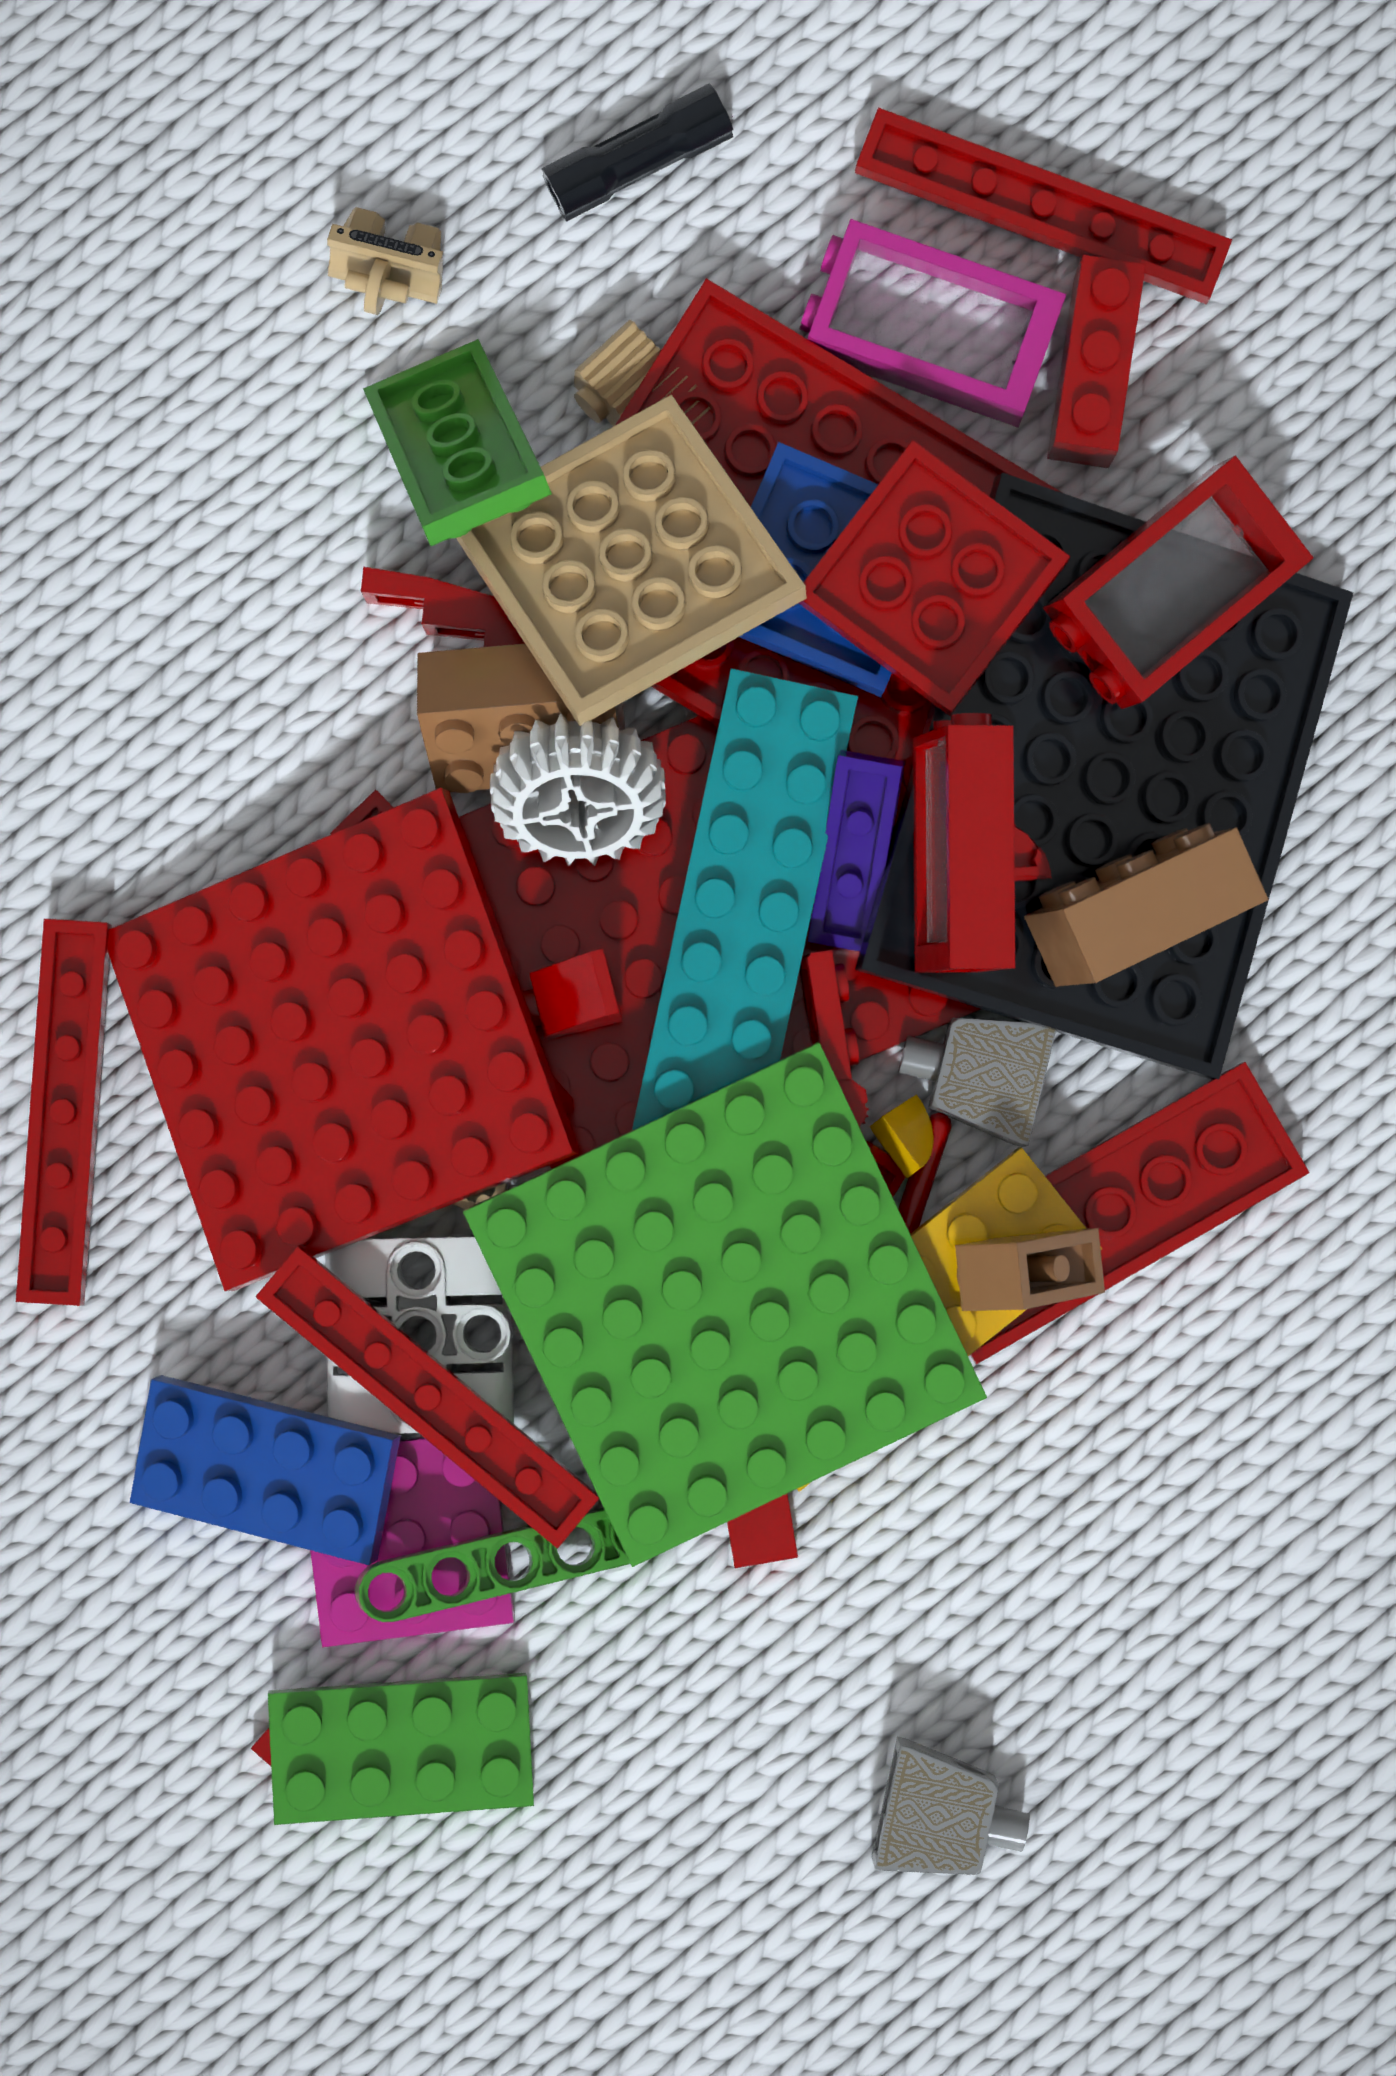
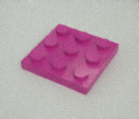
M425 1438L400 1441L378 1560L374 1563L504 1531L501 1501ZM505 1544L497 1551L495 1568L502 1578L510 1580ZM310 1550L322 1647L514 1623L515 1621L512 1593L395 1622L378 1621L369 1617L360 1609L355 1598L357 1579L369 1565ZM455 1557L440 1560L432 1571L433 1586L443 1595H452L459 1592L467 1579V1571L464 1564ZM393 1573L377 1575L371 1581L368 1588L370 1603L379 1610H390L396 1607L404 1595L402 1581Z

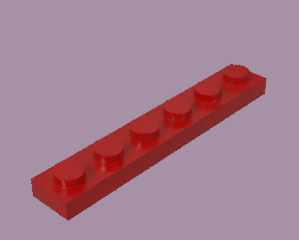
M879 107L855 168V173L1081 258L1082 255H1090L1146 264L1145 282L1206 305L1211 298L1232 242L1230 238Z
M44 919L16 1302L83 1306L85 1304L109 971L108 936L109 929L112 928V925L107 922Z
M300 1245L296 1247L255 1296L557 1549L599 1500L597 1493Z

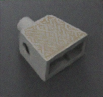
M952 1018L948 1023L943 1044L907 1035L898 1073L934 1081L928 1108L1019 1147L1029 1146L1056 1030L1023 1022Z
M897 1737L872 1852L874 1868L882 1871L980 1874L987 1845L1019 1852L1023 1851L1029 1829L1030 1814L995 1806L999 1788L995 1775L909 1739Z

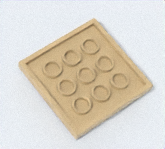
M672 395L541 466L552 493L551 495L533 502L524 510L507 513L472 528L467 534L456 538L579 726L807 599L805 584Z

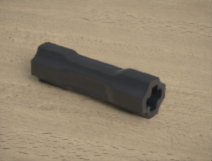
M709 83L669 103L662 112L593 147H582L541 168L542 176L560 214L567 222L608 201L614 193L683 158H693L733 138L732 130L734 129L716 90Z

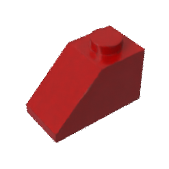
M603 948L529 973L533 988L524 990L522 993L535 1028L543 1026L547 1040L622 1021Z

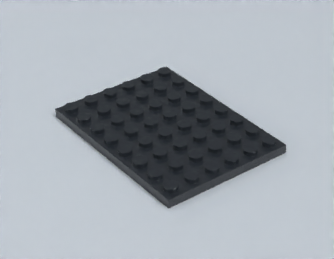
M1001 473L994 478L990 497L1067 553L1070 559L953 714L986 713L992 715V725L1013 726L1014 824L1023 830L1038 847H1041L1048 859L1052 878L1015 882L1014 969L987 972L915 973L914 784L912 767L892 837L885 872L877 890L855 970L1019 1021L1056 1030V1032L1207 1079H1220L1268 901L1097 983L1055 987L1024 916L1043 907L1039 899L1040 895L1072 881H1075L1077 884L1093 877L1096 878V881H1099L1095 871L1097 868L1129 854L1134 857L1153 850L1154 854H1156L1151 844L1154 841L1178 830L1187 828L1189 831L1207 823H1210L1213 832L1237 827L1269 899L1354 592L1295 573L1145 701L1121 709L1117 703H1109L1095 690L1089 679V674L1092 671L1078 652L1072 653L1066 650L1057 641L1049 626L1052 619L1043 607L1146 523V521ZM1170 530L1088 598L1085 603L1138 672L1143 675L1264 572L1251 557ZM931 702L922 734L933 731V722L951 720V716Z

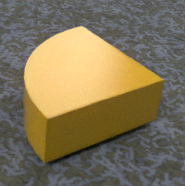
M917 1094L869 1126L906 1178L922 1168L929 1160L934 1144L933 1129L929 1115Z

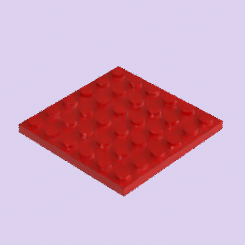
M438 788L109 929L107 951L224 1291H235L273 1276L299 1245L314 1258H318L580 1153L449 790Z

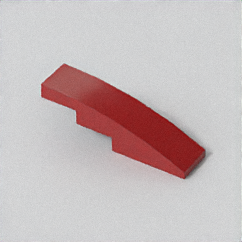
M363 566L361 593L366 603L423 609L421 624L426 635L484 641L483 647L525 644L494 596L430 577Z

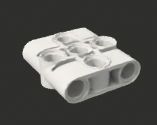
M475 1237L363 1239L325 1255V1267L362 1298L387 1297V1306L373 1307L402 1331L407 1321L414 1316H421L430 1320L436 1329L437 1336L435 1344L427 1352L450 1371L451 1364L503 1363L504 1371L451 1372L514 1424V1328L512 1314L503 1296L502 1303L450 1304V1296L502 1295ZM417 1251L430 1256L436 1269L434 1279L423 1289L413 1288L408 1285L401 1271L406 1257ZM477 1315L490 1316L500 1326V1342L491 1351H479L472 1347L467 1339V1325ZM327 1357L328 1417L390 1433H418L348 1374H338V1366Z

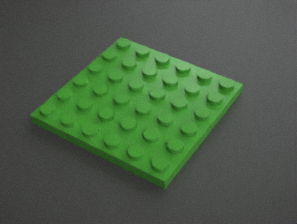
M819 1042L463 1211L632 1567L987 1398Z

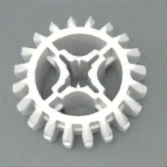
M560 713L554 725L549 726L535 719L530 733L515 731L510 745L500 747L493 773L490 775L491 809L494 813L495 822L500 823V826L503 828L504 838L517 839L521 852H530L538 849L543 862L558 856L564 857L568 866L575 859L587 858L595 866L599 856L607 854L614 859L620 860L624 847L640 849L643 837L655 834L656 824L659 821V817L663 816V808L666 804L665 771L661 767V760L657 759L652 742L641 741L636 727L619 731L614 717L602 724L593 723L591 720L579 726L576 721H568Z

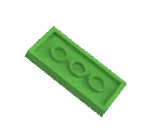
M479 339L363 388L430 546L449 538L461 537L471 531L472 528L507 513L524 510L533 502L552 494L544 473Z
M526 1673L268 1691L274 1825L534 1806Z

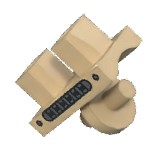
M358 207L352 210L344 226L332 223L327 238V246L330 247L328 276L345 280L346 289L365 293L364 312L379 315L385 299L406 304L408 297L435 304L438 303L442 291L443 251H441V231L439 228L416 223L409 225L404 242L384 237V218L377 212Z

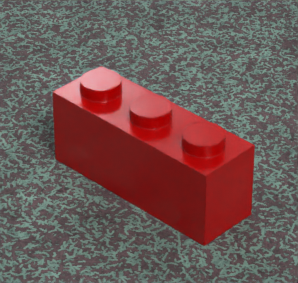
M1082 255L1074 276L1047 459L1109 468L1119 448L1146 264Z

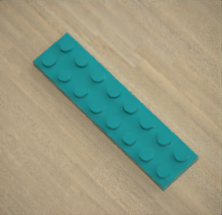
M736 669L730 670L632 1130L780 1060L828 835L825 832L837 758L841 750L847 751L858 696Z

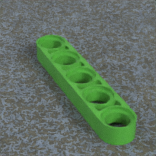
M603 1507L590 1510L576 1526L587 1532L591 1540L589 1555L578 1564L569 1565L560 1558L557 1548L528 1525L378 1561L367 1566L359 1575L355 1585V1598L360 1609L369 1617L381 1622H395L628 1565L630 1562ZM509 1542H518L528 1552L529 1565L527 1571L521 1577L507 1580L498 1574L495 1568V1556L503 1545ZM455 1557L464 1564L467 1571V1579L459 1592L452 1595H443L433 1586L432 1571L440 1560ZM382 1573L396 1574L404 1586V1595L401 1602L390 1610L376 1609L368 1598V1588L371 1581Z

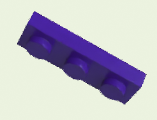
M844 750L839 752L825 832L828 835L814 900L808 942L854 951L861 950L877 890L886 868L905 761Z

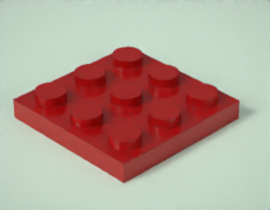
M912 440L803 582L806 586L807 599L799 602V604L951 716L1068 563L1070 556Z

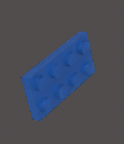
M160 1375L151 1379L130 1503L361 1564L371 1565L378 1560L401 1435Z

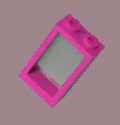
M850 219L844 238L832 235L820 270L830 275L822 297L811 294L799 330L809 333L808 340L866 375L1019 428L1066 294ZM1030 311H1032L1033 313L1028 328L1026 330L1023 342L1021 344L1020 350H1018L1017 346L1019 344L1022 332L1024 330ZM1014 364L1007 387L1003 389L1010 366Z

